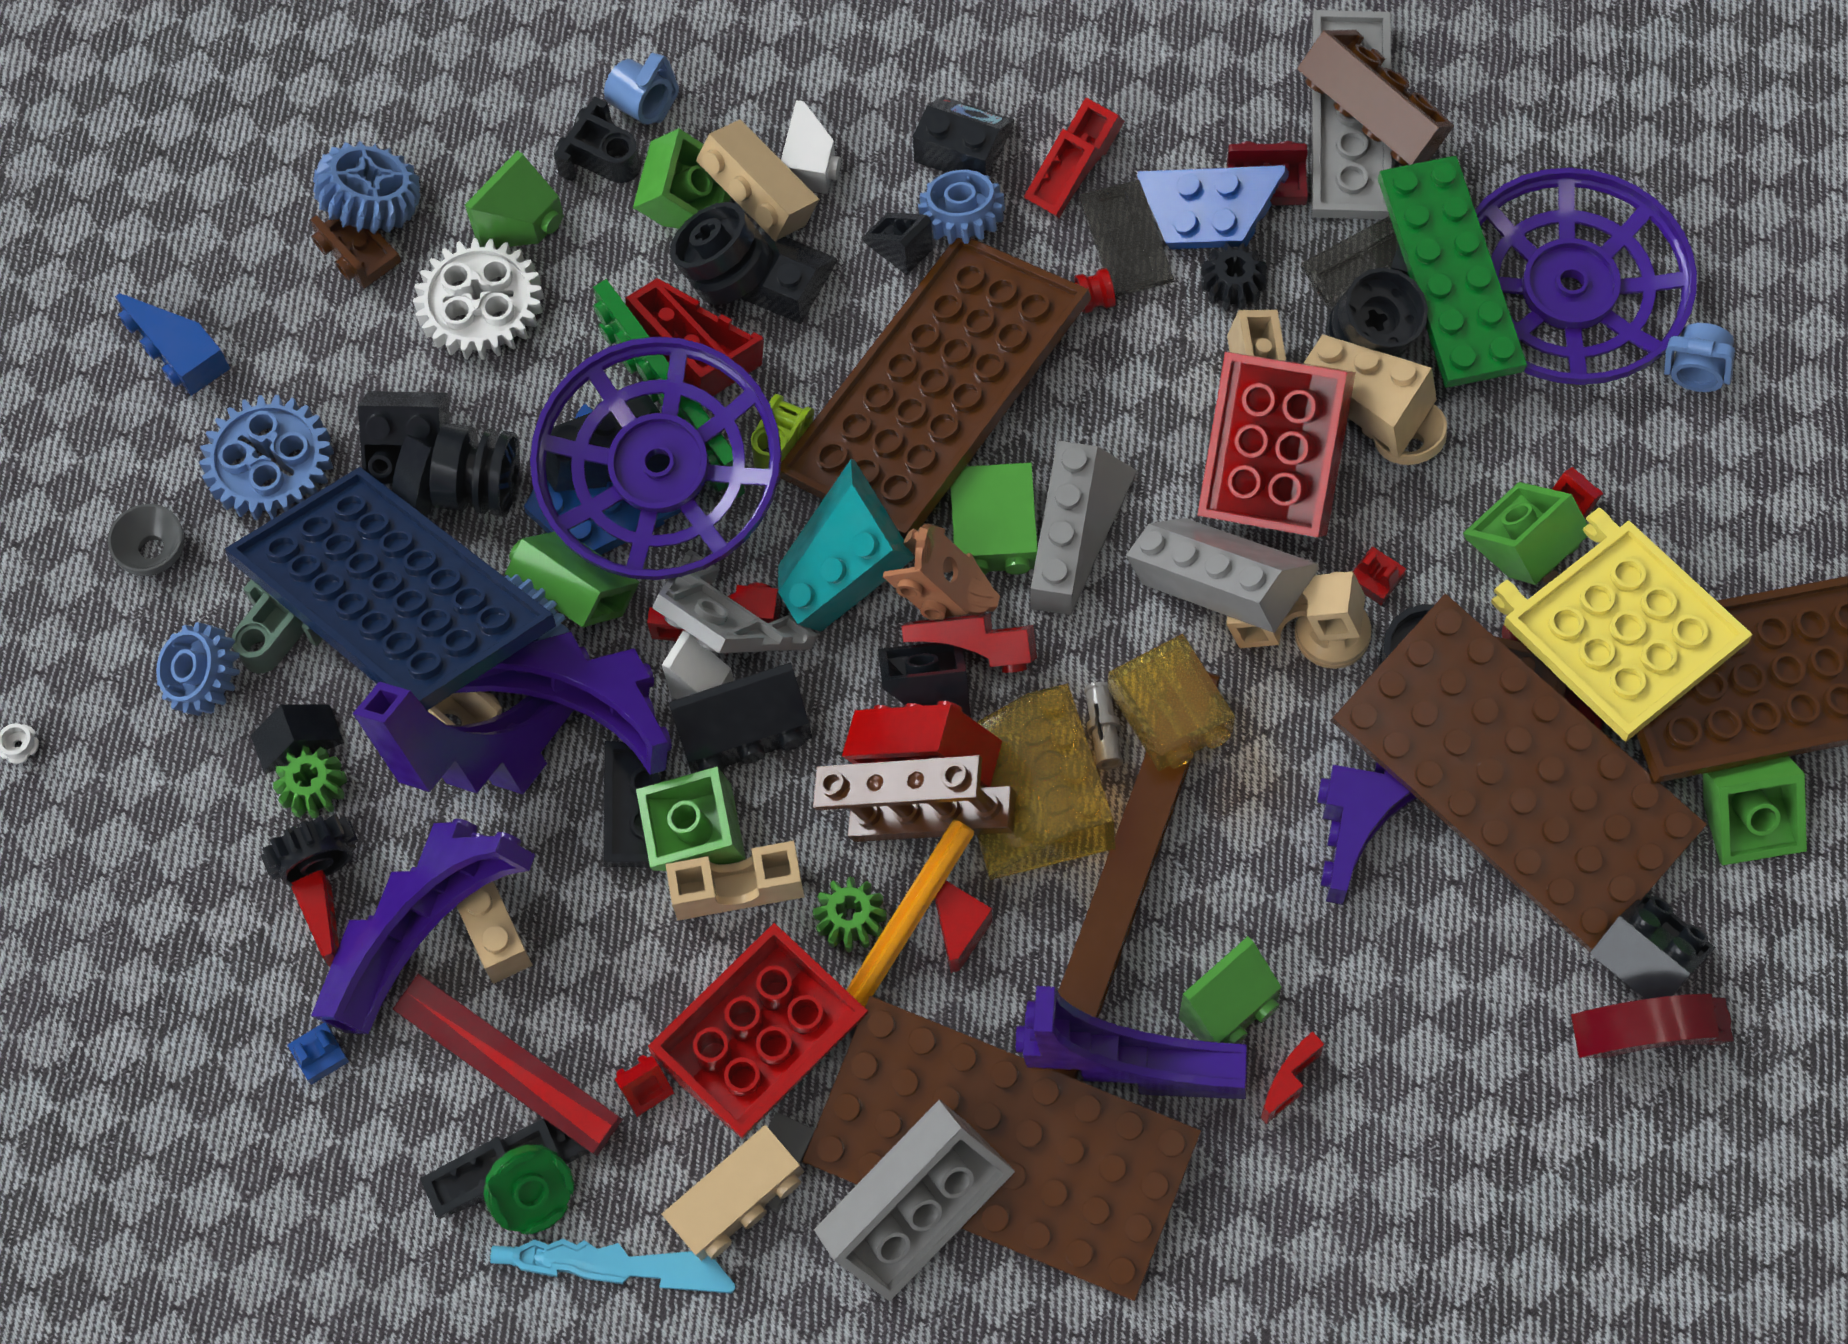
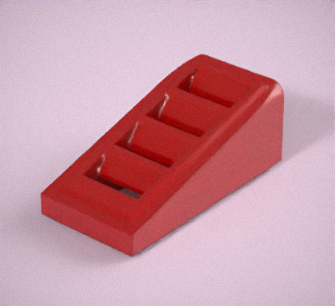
M318 870L292 882L291 888L321 956L330 968L339 947L332 885L324 871Z

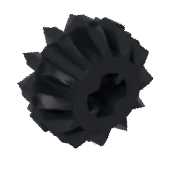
M1227 242L1222 247V252L1212 249L1209 253L1208 261H1204L1201 266L1200 274L1203 277L1201 279L1202 292H1209L1208 299L1210 304L1223 301L1222 307L1224 311L1230 307V304H1236L1240 310L1246 307V301L1256 305L1257 301H1259L1260 293L1264 292L1267 288L1268 279H1266L1268 268L1266 262L1259 261L1258 249L1246 253V247L1243 242L1238 246V250L1232 249Z

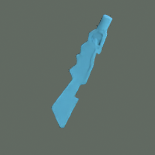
M534 1239L520 1247L493 1245L491 1248L490 1262L493 1264L517 1266L521 1271L558 1277V1272H566L583 1279L624 1284L629 1277L661 1279L659 1288L732 1293L735 1291L734 1282L715 1259L707 1256L701 1261L692 1251L629 1257L619 1243L597 1249L585 1240L576 1245L565 1239L551 1244H545Z

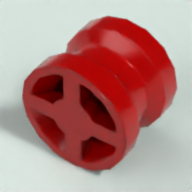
M1106 268L1097 270L1095 275L1086 276L1079 274L1074 276V283L1089 289L1091 300L1082 311L1083 314L1091 313L1095 307L1099 306L1105 308L1116 306L1112 280Z

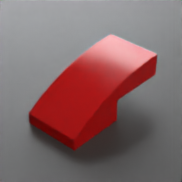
M1313 1031L1290 1053L1276 1074L1268 1091L1260 1117L1265 1124L1269 1123L1300 1097L1303 1085L1296 1076L1321 1056L1325 1045Z

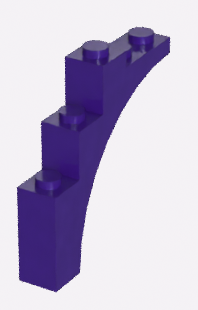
M572 632L531 642L455 692L495 691L524 694L557 702L589 716L611 730L634 751L650 775L666 770L667 752L672 749L671 738L666 727H660L655 719L654 707L649 698L650 688L654 686L653 673L648 663H642L635 648L590 660L584 646L579 647Z
M379 681L353 712V715L399 783L430 792L439 780L443 778L446 784L478 793L489 779L494 786L523 795L547 765L546 760L541 754L542 750L574 710L557 702L528 695L510 710L486 721L463 726L446 725L429 713L410 690Z
M1377 762L1375 763L1374 772L1333 765L1329 779L1321 777L1317 803L1325 804L1322 819L1332 820L1327 846L1335 847L1333 862L1326 860L1324 862L1320 886L1328 887L1326 902L1343 905L1352 872L1366 845L1387 820L1411 801L1417 799Z
M455 818L453 822L434 823L417 867H411L410 871L391 872L375 914L369 915L367 920H349L311 1016L344 1033L369 1034L379 1009L400 971L419 944L440 920L462 900L486 884L510 874L530 871L535 854L521 847L522 841L511 834L497 832L495 836H485L477 833L478 827L463 819Z
M1036 986V1000L1027 1002L1025 1026L1017 1025L1016 1053H1023L1026 1067L1079 1069L1082 1072L1083 1080L1090 1082L1137 1083L1140 1095L1246 1099L1247 1044L1182 1039L1119 1026L1093 1017L1073 1007L1060 996L1055 986Z

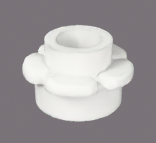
M18 723L5 726L0 731V756L3 759H9V762L13 764L26 762L28 757L34 755L39 747V740L35 737L34 729L28 725ZM16 742H22L20 747H15Z

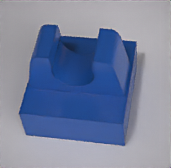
M326 1023L320 1024L287 1044L311 1085L350 1062Z

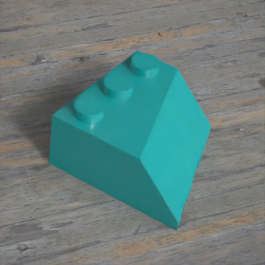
M850 459L778 565V593L797 625L820 632L886 581L883 578L884 571L901 569L915 558L912 552L903 544V537L855 460Z

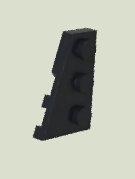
M605 741L603 867L650 868L636 789L660 783L661 779L658 773L650 775L634 751L623 741Z

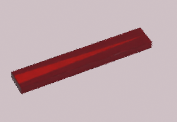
M420 974L416 975L393 1007V1010L596 1156L599 1155L623 1120Z

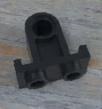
M595 96L586 108L584 107L578 112L573 128L566 137H562L557 142L554 149V158L559 176L571 182L576 177L574 169L576 164L616 183H627L633 180L641 170V161L634 136L628 131L613 125L608 102ZM618 155H625L621 158H614Z

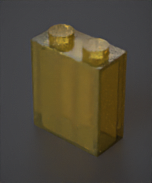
M1183 634L1108 672V690L1158 771L1168 766H1171L1173 769L1178 768L1190 761L1194 756L1193 753L1206 746L1209 749L1216 748L1231 737L1235 715Z

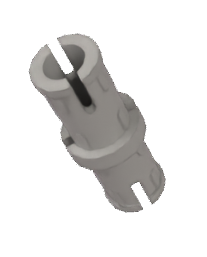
M1095 682L1084 688L1090 718L1086 723L1087 732L1093 737L1096 767L1102 770H1110L1123 764L1118 739V731L1121 728L1120 719L1114 714L1111 685L1107 682Z

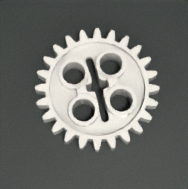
M473 238L471 248L465 249L459 241L456 246L457 252L454 254L445 248L442 249L444 256L442 262L434 258L429 260L433 269L432 272L421 270L420 274L424 283L415 284L414 286L418 297L413 299L416 311H418L415 313L419 325H423L422 328L427 338L432 337L437 348L446 344L447 351L451 356L459 348H461L464 359H468L472 351L477 350L481 360L485 359L487 349L491 348L497 356H501L500 345L506 344L511 349H515L513 338L518 336L527 339L528 335L525 326L536 327L538 325L534 314L543 312L539 300L544 299L539 274L535 272L531 260L524 261L520 249L511 254L507 242L502 244L497 250L493 239H489L485 247H480L477 239ZM497 277H504L501 281L491 282ZM465 281L461 285L452 286L455 282ZM506 311L502 316L493 317L497 312ZM467 315V316H466L465 318H463L462 320H458V321H454V320H453V319L456 318L457 316Z

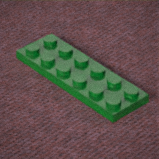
M1457 155L1381 170L1378 175V182L1409 277L1416 282L1426 299L1428 313L1425 326L1445 388L1524 372L1527 363Z
M607 279L593 287L597 301L593 305V309L602 322L598 324V328L609 345L614 343L620 344L633 339L649 338V335ZM663 355L635 357L623 361L629 373L637 372L643 381L667 380L669 362ZM664 394L649 395L654 403L658 401L661 406L663 405ZM681 396L678 417L686 420L695 429H698L710 420L699 403ZM721 433L705 444L709 464L733 466L732 447ZM710 482L717 492L722 490L726 492L729 485L728 483ZM741 485L737 498L745 494L744 485Z

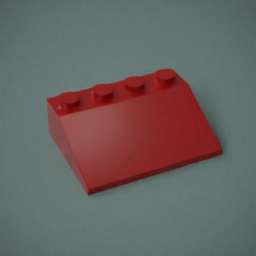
M1225 352L1197 516L1317 538L1326 536L1356 372Z
M773 923L648 1045V1048L656 1062L685 1091L743 1139L868 1014V1010L780 927Z

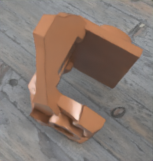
M924 524L919 528V531L913 528L907 533L903 544L915 555V567L884 571L883 578L896 588L900 596L907 598L914 604L924 617L939 621L946 617L981 615L985 612H993L997 608L1000 595L993 589L971 553H963L944 535L945 528ZM950 571H953L952 580L949 582L945 578L944 572L950 573Z

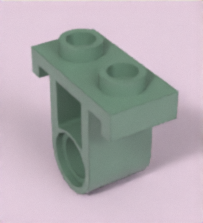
M252 579L243 588L253 607L235 628L232 634L235 642L232 647L235 652L239 653L240 661L249 671L256 674L272 671L304 632L310 643L316 647L323 640ZM265 642L259 650L249 652L255 643Z

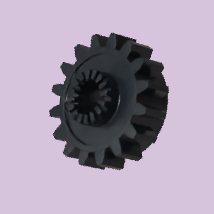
M333 815L326 820L320 816L310 822H300L297 824L298 828L293 826L291 829L284 830L282 837L272 838L270 840L272 845L263 847L264 854L261 855L267 873L271 875L273 880L281 877L284 884L292 885V882L318 870H323L326 876L340 870L351 860L353 855L351 850L356 849L355 843L358 842V838L351 822L348 821L346 816L339 819L337 815Z

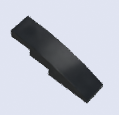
M542 1118L505 1139L498 1136L420 1179L436 1218L441 1219L485 1201L483 1192L486 1176L494 1163L509 1150L524 1145H543L557 1152L566 1164L590 1153V1151Z

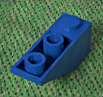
M121 293L115 296L123 310L117 314L131 334L138 330L144 337L139 342L152 360L158 357L162 359L166 365L161 369L174 387L182 384L192 396L231 369L221 349L198 322Z

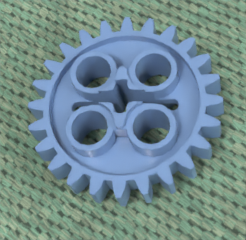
M259 395L257 406L251 407L249 402L244 399L242 400L243 411L238 413L229 407L227 410L231 418L228 421L220 418L215 419L220 430L218 432L206 431L205 434L211 444L200 447L206 458L200 460L199 464L205 473L202 475V478L207 487H210L209 490L215 500L220 499L226 510L234 506L238 516L242 517L250 509L254 520H258L262 512L267 511L272 520L276 518L277 509L283 508L284 512L291 509V504L294 502L299 504L304 501V495L309 494L312 496L317 493L315 483L327 484L328 479L322 470L333 469V464L327 456L334 454V450L330 442H328L331 438L326 427H323L324 425L318 415L313 416L308 405H304L299 409L296 400L291 398L283 406L279 395L274 396L271 404H266L263 396ZM271 429L269 433L259 436L261 431ZM245 438L248 441H250L254 445V447L260 453H262V456L259 457L254 447H252L250 444L248 445L247 443L240 440ZM294 450H302L298 455L288 457ZM275 457L279 467L271 459ZM245 458L240 464L232 465L236 459ZM280 468L292 473L293 475L287 476L280 470ZM276 479L271 485L262 486L265 481Z

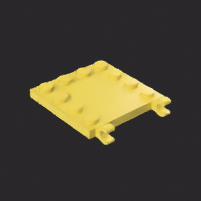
M1597 508L1586 517L1589 524L1583 528L1584 533L1591 540L1599 543L1597 546L1528 600L1513 583L1506 579L1494 589L1497 596L1491 600V603L1498 611L1507 615L1504 626L1615 733L1627 742L1748 644L1752 633L1633 523L1628 520L1619 527L1604 510Z

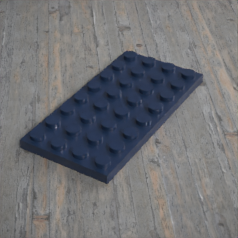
M358 467L225 548L227 557L232 564L376 684L380 681L410 690L427 711L556 627L553 613L361 467Z

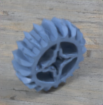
M359 141L353 147L344 142L341 149L332 147L328 154L322 155V159L319 161L318 168L314 173V199L319 202V210L328 211L329 220L340 219L342 227L348 225L356 227L358 233L362 228L369 229L373 234L380 228L387 233H390L393 227L402 228L406 220H411L412 215L415 213L416 205L419 203L420 183L419 176L414 173V166L405 164L404 156L392 155L391 148L386 150L378 149L376 143L372 147H368Z

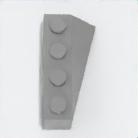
M1057 440L1030 589V609L1072 614L1090 576L1098 553L1104 546L1110 527L1123 505L1124 497L1137 475L1136 469L1098 446Z

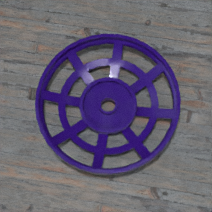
M1545 169L1522 175L1503 184L1485 197L1475 208L1480 226L1487 219L1502 236V239L1498 242L1491 255L1502 292L1523 294L1524 300L1531 310L1518 323L1512 318L1519 342L1522 341L1527 346L1545 354L1568 358L1570 373L1543 368L1526 361L1527 366L1524 373L1555 383L1575 385L1606 383L1628 377L1648 367L1666 353L1671 337L1680 336L1691 315L1696 296L1697 270L1693 251L1685 232L1673 215L1656 198L1637 185L1617 176L1590 169ZM1558 187V210L1536 214L1514 226L1499 209L1505 203L1526 193ZM1575 188H1586L1609 194L1627 202L1637 210L1620 226L1600 215L1575 210ZM1649 220L1659 228L1669 242L1678 262L1679 272L1655 276L1648 254L1634 238ZM1558 224L1559 239L1550 241L1538 249L1524 236L1538 228ZM1575 224L1595 228L1611 237L1599 247L1589 241L1575 238ZM1511 247L1527 261L1522 278L1499 277L1502 261ZM1623 247L1636 262L1641 277L1620 278L1619 269L1612 258ZM1567 277L1575 278L1582 287L1578 290H1568L1561 284V280ZM1681 288L1678 312L1667 335L1660 341L1642 331L1641 329L1645 326L1652 312L1656 291ZM1643 293L1640 309L1631 323L1612 311L1619 295ZM1543 322L1556 328L1565 329L1566 347L1547 343L1530 333ZM1600 322L1618 334L1604 343L1583 347L1582 329L1592 327ZM1627 342L1648 352L1643 358L1628 366L1607 372L1587 373L1585 358L1610 353L1624 346Z
M649 337L633 339L607 347L584 360L566 375L551 393L539 415L532 438L530 466L532 484L538 504L552 530L569 549L586 562L609 573L632 579L661 580L682 577L704 570L726 558L746 542L762 522L773 501L780 479L782 453L779 430L771 406L759 385L744 368L725 354L701 343L681 338ZM657 354L670 355L667 380L642 381L617 391L603 371L614 364L635 357ZM687 358L701 361L720 370L735 381L744 392L724 407L720 401L708 392L691 384L684 383ZM590 380L603 401L585 419L577 434L576 441L551 435L554 423L565 404L583 384ZM664 394L661 413L647 414L636 418L626 402L644 395ZM681 396L701 404L712 412L714 417L698 429H695L686 420L678 417ZM754 405L762 418L768 437L769 469L745 468L744 443L735 421ZM612 412L622 426V429L615 436L610 448L590 445V439L605 417ZM724 430L728 434L732 447V467L709 464V457L705 446L706 443ZM547 452L572 458V481L581 505L560 516L553 505L547 486ZM656 454H664L670 458L668 467L658 473L650 471L647 468L649 459ZM585 461L608 465L609 476L614 486L592 498L586 483ZM706 481L728 483V488L721 501L706 516L694 498L700 493ZM741 485L765 486L762 498L751 519L733 539L726 543L714 525L730 510L740 492ZM622 500L632 507L641 510L636 532L617 525L606 517L603 512ZM681 509L692 525L675 533L653 535L658 513H667ZM592 519L596 525L609 535L632 544L627 565L614 563L594 553L578 541L569 530ZM700 536L712 551V554L701 560L679 567L644 569L650 547L674 546Z

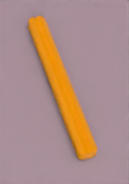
M953 820L847 987L846 991L863 1007L866 1006L869 996H873L974 836V831L961 821Z

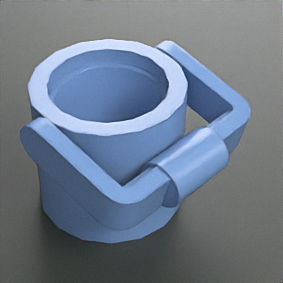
M656 53L649 55L644 66L632 59H625L619 62L608 75L604 87L605 100L610 105L647 125L654 122L660 123L664 120L679 92V86L670 62L666 56Z
M1709 323L1688 324L1683 328L1680 336H1673L1669 339L1665 355L1664 374L1671 375L1672 380L1678 385L1696 392L1716 391L1722 387L1723 383L1730 385L1735 357L1733 336L1727 330Z

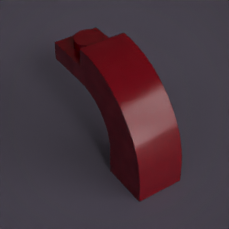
M1686 994L1649 998L1571 1014L1579 1058H1610L1666 1046L1720 1045L1733 1041L1731 1016L1727 1009L1726 999L1712 997V994Z

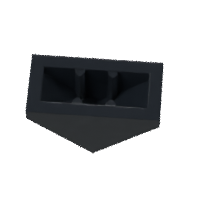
M887 212L862 237V240L897 269L908 275L933 250L932 223L928 215Z
M280 704L251 734V739L265 774L275 771L276 766H288L287 753H292L296 758L300 757L303 745L309 747L312 754H314L320 747L328 750L344 743L329 704Z

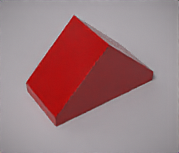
M945 880L935 896V903L950 972L953 973L960 971L993 922L992 908Z

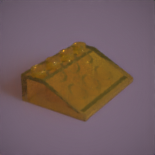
M1068 683L1027 693L977 721L978 724L1002 740L990 787L1011 786L1016 791L1014 832L976 835L990 880L1116 849L1114 820Z

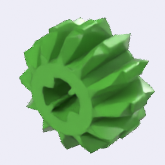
M303 745L301 756L298 758L292 753H287L286 758L289 765L276 766V773L280 779L273 782V789L277 794H281L278 799L281 806L286 809L291 808L294 816L299 818L308 810L310 816L316 819L322 807H325L329 812H334V805L331 800L344 799L345 793L340 786L347 783L346 774L344 771H340L342 766L340 760L334 756L329 758L327 750L322 747L312 754L310 748Z
M851 876L847 878V887L841 888L839 883L833 880L830 883L832 895L820 892L817 897L818 902L822 906L813 909L814 919L820 921L816 926L818 935H829L828 945L832 948L837 946L841 940H844L845 950L849 953L854 948L853 941L859 940L863 948H868L870 942L867 934L880 937L882 927L878 923L887 920L886 910L880 908L884 902L882 894H871L872 885L868 881L864 882L857 889L855 879ZM847 909L856 910V913L853 914V920L844 919Z

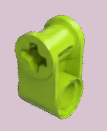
M775 394L769 401L779 430L782 462L813 422L815 411L811 407L803 409L784 401L782 395ZM761 419L751 436L753 461L756 468L769 469L770 455L769 452L763 451L769 448L768 437Z

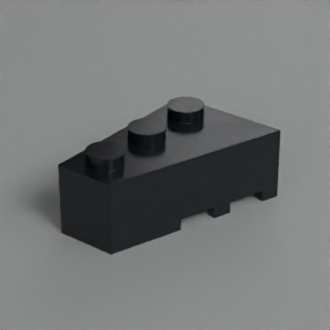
M649 395L626 402L636 418L647 414L661 413ZM612 412L597 427L590 439V445L610 448L615 436L622 429V426ZM590 413L554 426L551 435L576 441L577 434ZM547 452L546 476L555 492L575 490L572 481V458ZM656 454L649 459L647 468L652 472H662L668 467L670 458L664 454ZM585 461V476L588 489L607 487V482H612L608 472V465Z

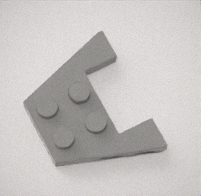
M689 550L677 567L701 560L703 557L693 550ZM715 565L686 576L669 578L659 592L652 607L665 616V621L678 629H684L696 637L702 647L718 653L809 650L813 647L818 636L811 629L797 625L795 619L790 615L766 623L710 585L714 583L720 571Z

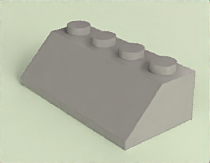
M1187 518L1148 524L1126 554L1142 585L1273 633L1278 629L1319 570L1317 563Z
M938 1100L817 1225L814 1232L835 1262L890 1302L1015 1171L962 1117L941 1100Z

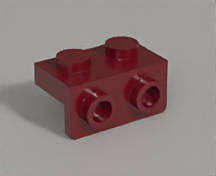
M1245 141L1228 146L1226 168L1286 166L1289 172L1288 179L1285 184L1282 182L1279 184L1270 199L1272 205L1307 204V144L1292 141H1283L1278 144H1256L1251 141Z

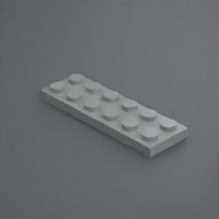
M1313 10L1312 46L1323 30H1357L1364 37L1360 45L1369 50L1372 48L1376 49L1385 58L1382 66L1391 69L1390 12ZM1312 89L1311 217L1391 220L1378 182V175L1381 170L1392 168V156L1390 154L1392 149L1382 141L1377 142L1369 138L1362 131L1363 125L1354 117H1346L1337 111L1333 106L1335 101L1326 93L1321 94Z

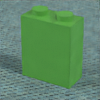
M1032 463L966 466L951 485L954 544L963 553H971L984 575L992 571H1006L1009 574L1017 575L1034 569L1038 549Z
M555 532L519 540L509 554L511 562L505 572V575H508L510 578L515 574L519 575L523 582L530 579L534 589L537 591L543 588L545 590V598L548 601L554 600L557 603L555 609L581 627L622 617L640 583L636 579L609 573L586 562L569 549Z

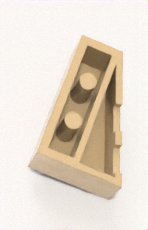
M1322 334L1304 361V364L1356 372L1348 418L1362 428L1363 434L1370 439L1375 437L1388 446L1390 453L1398 459L1437 400L1431 367Z

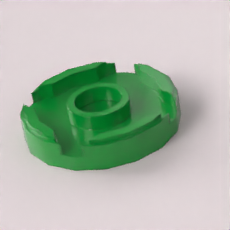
M524 1145L509 1150L494 1163L486 1176L483 1195L487 1210L502 1228L508 1231H520L521 1234H535L549 1229L564 1216L569 1208L567 1203L570 1200V1196H573L575 1185L571 1169L557 1152L543 1145Z

